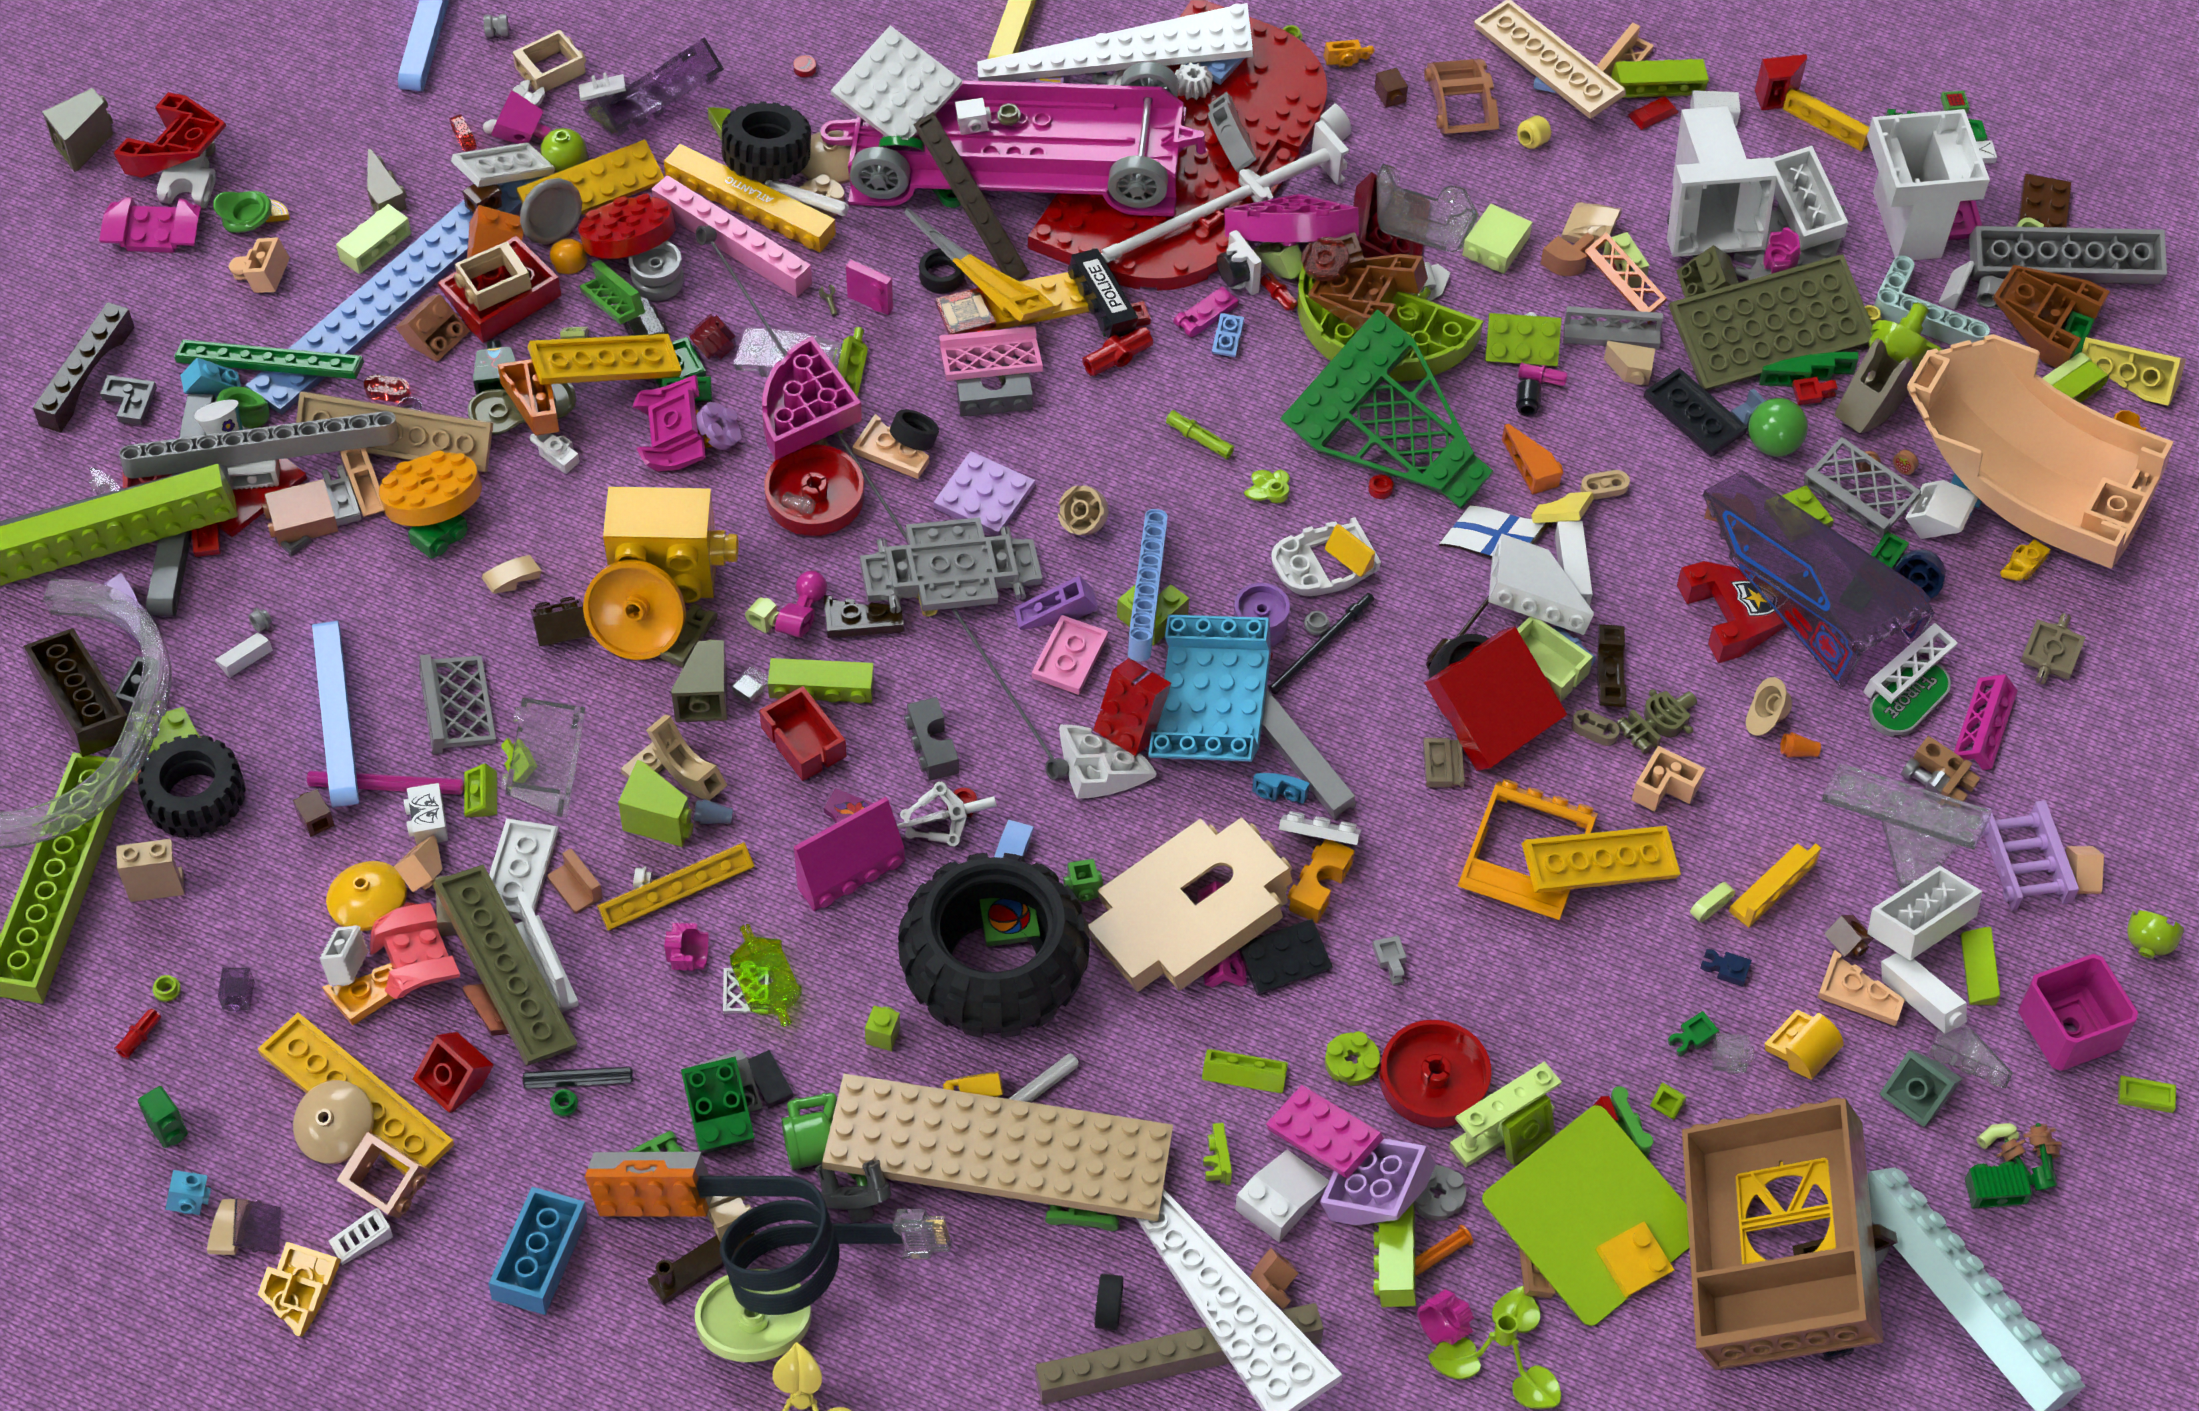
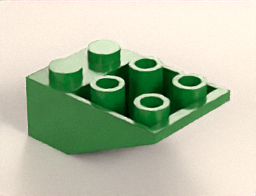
M736 1056L681 1069L698 1152L705 1154L754 1142L755 1137Z

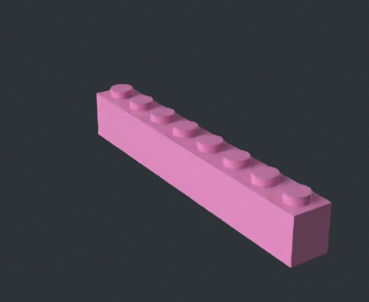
M667 175L652 188L653 197L663 199L670 204L674 220L695 234L699 226L709 225L713 227L717 233L714 243L720 250L797 298L812 284L811 265L670 176Z

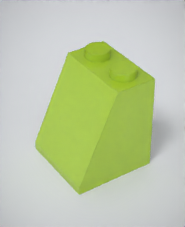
M637 760L618 801L623 831L682 847L686 838L691 837L694 824L691 823L692 809H689L688 797L643 761Z

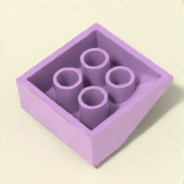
M1384 1138L1348 1179L1335 1171L1333 1172L1320 1203L1329 1220L1334 1222L1363 1225L1398 1220L1426 1189L1436 1164L1427 1146Z

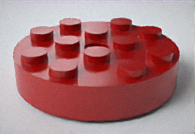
M642 194L634 198L618 197L612 203L596 210L588 211L578 228L583 248L587 254L597 258L614 259L637 255L661 245L673 235L676 224L671 206L667 201L650 197L649 194Z
M807 445L775 460L769 467L764 480L766 506L772 518L783 528L801 535L823 536L841 530L857 517L864 503V479L859 465L847 453L831 446Z
M1422 1020L1403 1027L1387 1043L1380 1065V1086L1389 1105L1400 1116L1410 1122L1432 1128L1454 1126L1459 1124L1455 1119L1457 1115L1486 1098L1491 1081V1063L1485 1047L1467 1029L1448 1021ZM1432 1071H1436V1072L1440 1073V1074H1434V1073H1433L1432 1076H1431V1072H1432Z

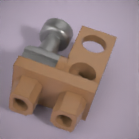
M1929 735L1916 750L1914 757L1910 758L1900 774L1907 779L1914 777L1925 785L1927 797L1936 800L1938 806L1943 808L1948 803L1960 809L1968 796L1958 787L1962 786L1968 791L1973 792L1981 779L1974 772L1970 771L1971 762L1968 760L1964 761L1959 755ZM1923 767V768H1925L1926 770H1928L1929 772H1931L1932 774H1930V773H1928V772H1926V771H1924V770H1922V769H1920V768Z

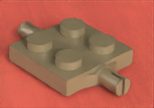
M2061 614L2058 624L2047 623L2037 619L2020 662L2039 669L2035 678L2037 683H2039L2041 676H2043L2040 684H2045L2049 674L2067 680L2070 679L2086 638L2067 628L2071 620L2070 615H2067L2064 622L2066 614Z

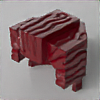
M711 313L694 327L692 333H689L690 339L708 360L714 355L722 359L725 354H728L736 347L731 341L736 337L735 334L717 315L714 317Z

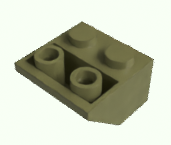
M1714 245L1676 270L1685 298L1739 283L1730 256Z

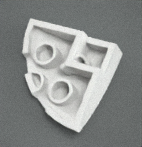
M1060 724L1059 731L1063 756L1069 765L1068 776L1077 799L1093 798L1125 791L1156 777L1157 773L1142 754L1134 756L1108 739L1092 734L1091 728Z

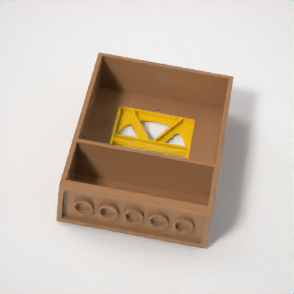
M1831 1098L1827 1102L1817 1104L1804 1103L1796 1108H1778L1770 1113H1753L1746 1115L1744 1118L1722 1119L1718 1123L1707 1125L1695 1124L1691 1128L1682 1129L1696 1349L1715 1370L1884 1343L1863 1123L1846 1098ZM1781 1177H1803L1788 1210L1785 1212L1766 1188V1185ZM1816 1184L1824 1192L1828 1204L1802 1209L1812 1186ZM1755 1195H1758L1772 1214L1746 1219L1749 1206ZM1830 1217L1827 1234L1821 1245L1812 1253L1766 1260L1755 1252L1748 1240L1747 1232Z

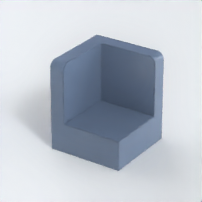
M1752 389L1748 393L1746 402L1731 410V413L1748 427L1751 414L1757 406L1766 400L1755 389Z

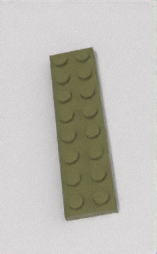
M484 864L434 880L433 887L525 1065L529 1066L575 1049L578 1043Z

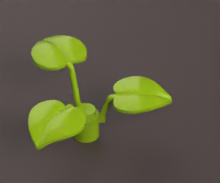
M1524 1285L1506 1293L1495 1303L1492 1309V1320L1495 1323L1494 1332L1489 1333L1488 1339L1479 1351L1476 1352L1475 1344L1470 1339L1464 1337L1453 1345L1442 1341L1428 1355L1429 1362L1443 1375L1453 1379H1468L1480 1371L1481 1365L1478 1357L1485 1353L1493 1340L1503 1347L1512 1345L1518 1371L1521 1375L1512 1384V1392L1515 1399L1521 1405L1532 1409L1554 1408L1560 1403V1386L1555 1376L1548 1369L1535 1365L1525 1372L1523 1368L1517 1333L1530 1332L1540 1322L1539 1307L1532 1296L1525 1295Z

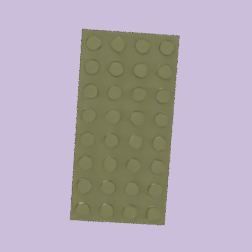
M1843 254L1676 300L1668 305L1699 385L1706 391L1761 376L1763 366L1785 359L1809 354L1845 352L1869 345V339L1872 336V323Z

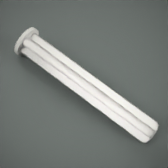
M767 180L765 182L766 186L803 204L845 216L849 210V205L846 202L778 181L772 182V180Z
M1071 1053L1067 1054L1008 1099L1032 1102L1078 1067L1077 1058Z

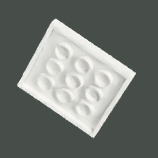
M890 25L832 88L831 95L884 136H900L902 139L908 140V138H914L918 134L913 124L932 112L936 114L962 85V80Z

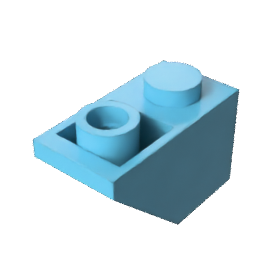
M196 358L180 375L184 394L187 395L213 394L217 398L224 389L241 387L237 371L200 358Z

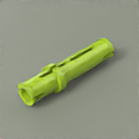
M1172 410L1167 416L1166 424L1182 432L1184 437L1194 439L1226 460L1232 455L1235 448L1234 445L1202 428L1194 419L1190 420L1175 410Z

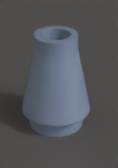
M703 799V801L697 800L693 821L700 822V825L731 824L733 808H728Z

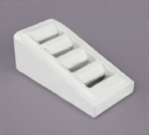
M376 1208L330 1239L329 1243L336 1256L341 1259V1264L344 1265L393 1238V1234L380 1209ZM377 1224L379 1230L375 1232L372 1226ZM365 1230H367V1232L370 1235L366 1239L362 1234V1232ZM354 1236H356L360 1242L356 1246L351 1239ZM346 1241L350 1250L345 1252L341 1243Z

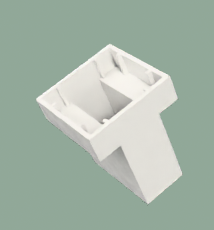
M1728 106L1683 109L1681 111L1667 241L1672 257L1700 255L1713 245L1725 253L1766 250L1777 175L1771 158L1746 159Z
M1965 109L1872 117L1867 138L1879 171L1873 194L1894 257L1904 255L1912 260L1942 258L1960 201L1984 199L1990 181Z

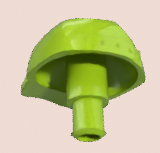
M1918 302L1912 303L1913 305L1908 315L1901 318L1899 324L1887 320L1876 321L1872 326V336L1869 339V347L1877 338L1882 340L1888 355L1899 363L1906 359V357L1909 358L1914 372L1928 350L1936 348L1938 351L1943 350L1920 335L1923 331L1921 325L1930 311L1927 306Z

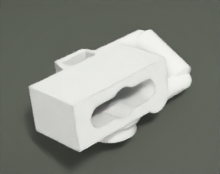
M551 433L536 436L534 434L530 435V441L538 446L539 455L563 473L567 474L580 463L579 455L574 451L572 441L565 436L556 437Z

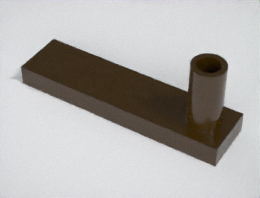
M753 1232L752 1234L748 1235V1236L737 1246V1248L735 1249V1251H734V1253H733V1256H734L735 1252L738 1250V1248H739L745 1241H747L749 1238H751L752 1236L755 1235L754 1232ZM717 1235L673 1263L664 1259L656 1264V1274L648 1278L647 1281L663 1305L724 1267L720 1255L721 1243Z

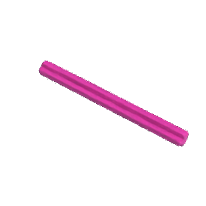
M309 771L307 774V784L316 787H329L327 772ZM356 773L358 789L407 792V788L439 783L441 794L461 795L464 791L462 779Z

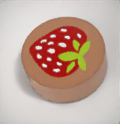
M1901 450L1893 458L1895 468L1904 475L1912 474L1919 466L1917 457L1909 450Z

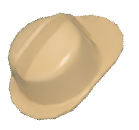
M1770 677L1762 681L1758 686L1746 717V728L1749 733L1755 736L1764 735L1773 729L1777 722L1789 715L1792 709V698L1786 691V686L1782 680Z

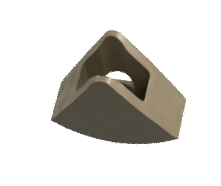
M1877 338L1872 343L1854 374L1834 416L1859 433H1865L1880 426L1898 409L1909 394L1907 384L1914 374L1911 360L1906 357L1901 363L1897 362L1888 355L1883 341Z

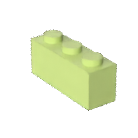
M387 204L336 244L339 260L358 274H361L411 234L408 218Z

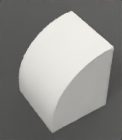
M1337 104L1332 105L1321 115L1320 121L1323 120L1341 141L1351 134L1349 118Z

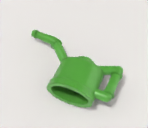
M824 1092L821 1095L800 1099L794 1098V1100L788 1102L789 1117L781 1118L791 1171L822 1164L837 1102V1096L834 1093L825 1094ZM824 1105L823 1112L800 1115V1110ZM847 1173L852 1179H856L858 1186L868 1185L865 1175Z

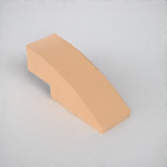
M366 448L340 451L341 460L363 518L383 512L384 508L379 497L380 487Z

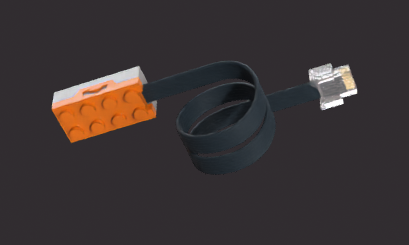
M594 1152L585 1174V1180L599 1216L706 1217L712 1197H799L812 1202L779 1200L756 1206L734 1220L722 1237L720 1255L735 1298L745 1309L758 1314H789L802 1310L818 1300L828 1289L835 1277L840 1257L839 1244H904L905 1250L901 1255L902 1259H931L932 1252H949L952 1243L946 1226L945 1216H928L926 1209H897L893 1224L832 1223L825 1200L821 1192L812 1183L793 1176H709L701 1152ZM789 1220H801L811 1222L784 1224L763 1230L749 1238L747 1241H745L738 1248V1250L735 1252L733 1256V1253L737 1246L748 1235H750L752 1232L756 1231L761 1227H764L772 1223ZM792 1244H811L802 1256L784 1267L764 1271L747 1269L754 1260L775 1248ZM823 1261L822 1265L811 1279H809L805 1284L801 1285L800 1287L789 1292L780 1294H757L745 1290L749 1289L754 1291H778L792 1287L802 1282L807 1277H809Z

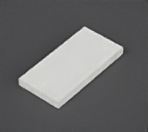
M528 142L456 153L452 155L451 162L477 187L549 176L554 174L555 167Z
M506 818L489 876L511 918L522 919L517 899V893L522 891L525 892L535 914L559 833L558 826Z

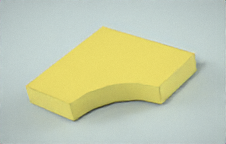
M1568 493L1557 501L1539 504L1531 515L1533 523L1580 521L1594 500L1593 493Z

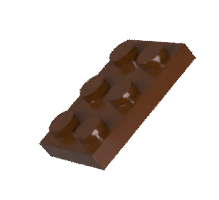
M2025 173L2018 223L2023 218H2033L2044 224L2043 227L2066 228L2071 182Z

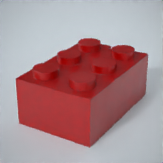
M1128 658L1112 670L1100 707L1102 710L1098 713L1093 731L1136 756L1150 745L1151 733L1156 732L1172 683L1151 672L1135 685L1134 682L1144 676L1148 669Z
M804 686L759 710L761 728L773 743L776 742V748L802 781L821 772L822 765L828 768L847 757L845 738Z

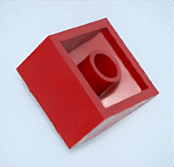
M458 1032L436 1035L412 1080L445 1110L452 1113L483 1086L494 1064Z

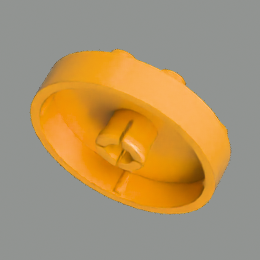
M439 450L430 455L397 464L396 469L382 479L379 497L385 514L391 521L405 526H425L451 519L471 507L481 494L482 483L476 464L472 459L462 453H444V451Z

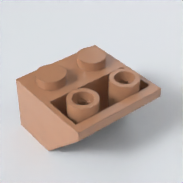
M441 294L427 297L395 327L412 348L435 362L439 361L470 332Z

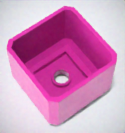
M2096 954L2085 956L2034 975L2018 1009V1013L2052 1068L2060 1071L2120 1050L2138 1016V1011L2104 958ZM2063 1024H2073L2077 1031H2068Z

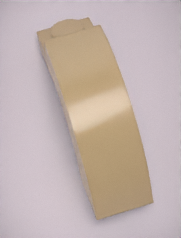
M665 714L646 730L655 745L652 750L667 771L689 792L701 799L710 801L728 786L717 765L701 759L687 745L671 716Z

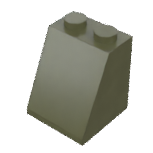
M93 88L42 111L52 144L74 172L78 171L113 135L111 127L113 120L109 112L106 111V108L109 107L105 97L102 94L98 95Z
M709 639L698 641L671 689L675 722L727 720V662L724 640Z

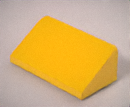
M1340 524L1335 525L1325 545V550L1360 577L1364 576L1373 568L1375 551Z

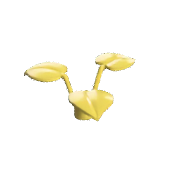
M796 1342L778 1360L773 1369L772 1377L774 1384L781 1391L790 1393V1398L787 1399L782 1411H788L791 1406L797 1409H806L811 1406L813 1411H819L817 1400L814 1399V1392L821 1386L822 1372L814 1357L801 1344ZM836 1407V1408H832V1409H830V1410H828V1411H852V1410H850V1409H848V1408H844V1407Z

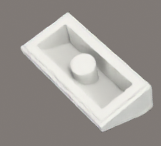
M1973 261L1967 262L1951 273L1939 300L1940 305L1951 309L1957 308L1974 267Z
M256 633L216 658L215 662L230 678L273 650L270 641L263 635Z

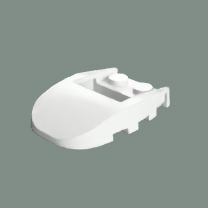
M1355 517L1350 518L1349 524L1341 525L1374 550ZM1336 521L1326 523L1325 527L1313 529L1312 526L1305 528L1301 534L1295 537L1290 535L1280 540L1272 550V564L1280 580L1291 591L1302 596H1317L1348 589L1380 569L1381 561L1375 552L1373 568L1364 576L1360 577L1353 572V574L1343 579L1340 577L1332 580L1330 583L1311 548L1328 541L1335 525H1337Z

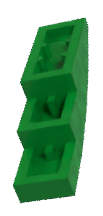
M1858 352L1809 354L1763 366L1759 386L1792 387L1793 380L1817 377L1818 381H1829L1833 374L1854 375L1859 360Z

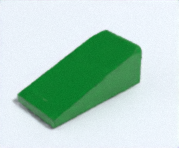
M2072 311L2064 330L2081 338L2075 351V356L2082 352L2085 338L2088 337L2095 319Z

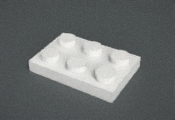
M1289 811L1287 815L1284 814L1280 819L1279 830L1357 845L1360 840L1361 829H1356L1357 824L1341 821L1340 825L1330 824L1331 819L1315 816L1314 820L1305 819V814Z

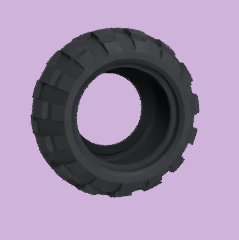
M987 852L968 855L966 862L958 864L954 861L942 866L935 871L932 881L928 880L926 884L922 883L908 903V910L901 919L899 926V961L909 989L920 1005L925 1002L929 1013L938 1022L946 1027L948 1025L962 1027L964 1034L983 1038L985 1033H1000L1001 1038L1020 1035L1022 1029L1028 1026L1039 1028L1054 1018L1057 1008H1060L1061 1005L1066 1007L1081 985V978L1088 966L1090 950L1089 926L1083 916L1082 906L1068 885L1064 887L1062 883H1059L1056 873L1041 863L1033 865L1025 863L1024 857L1016 854L1004 853L1003 858L988 857ZM979 899H1007L1020 902L1036 910L1040 937L1027 936V940L1036 952V955L1029 962L1012 970L987 972L967 967L952 956L955 947L963 937L974 930L984 927Z

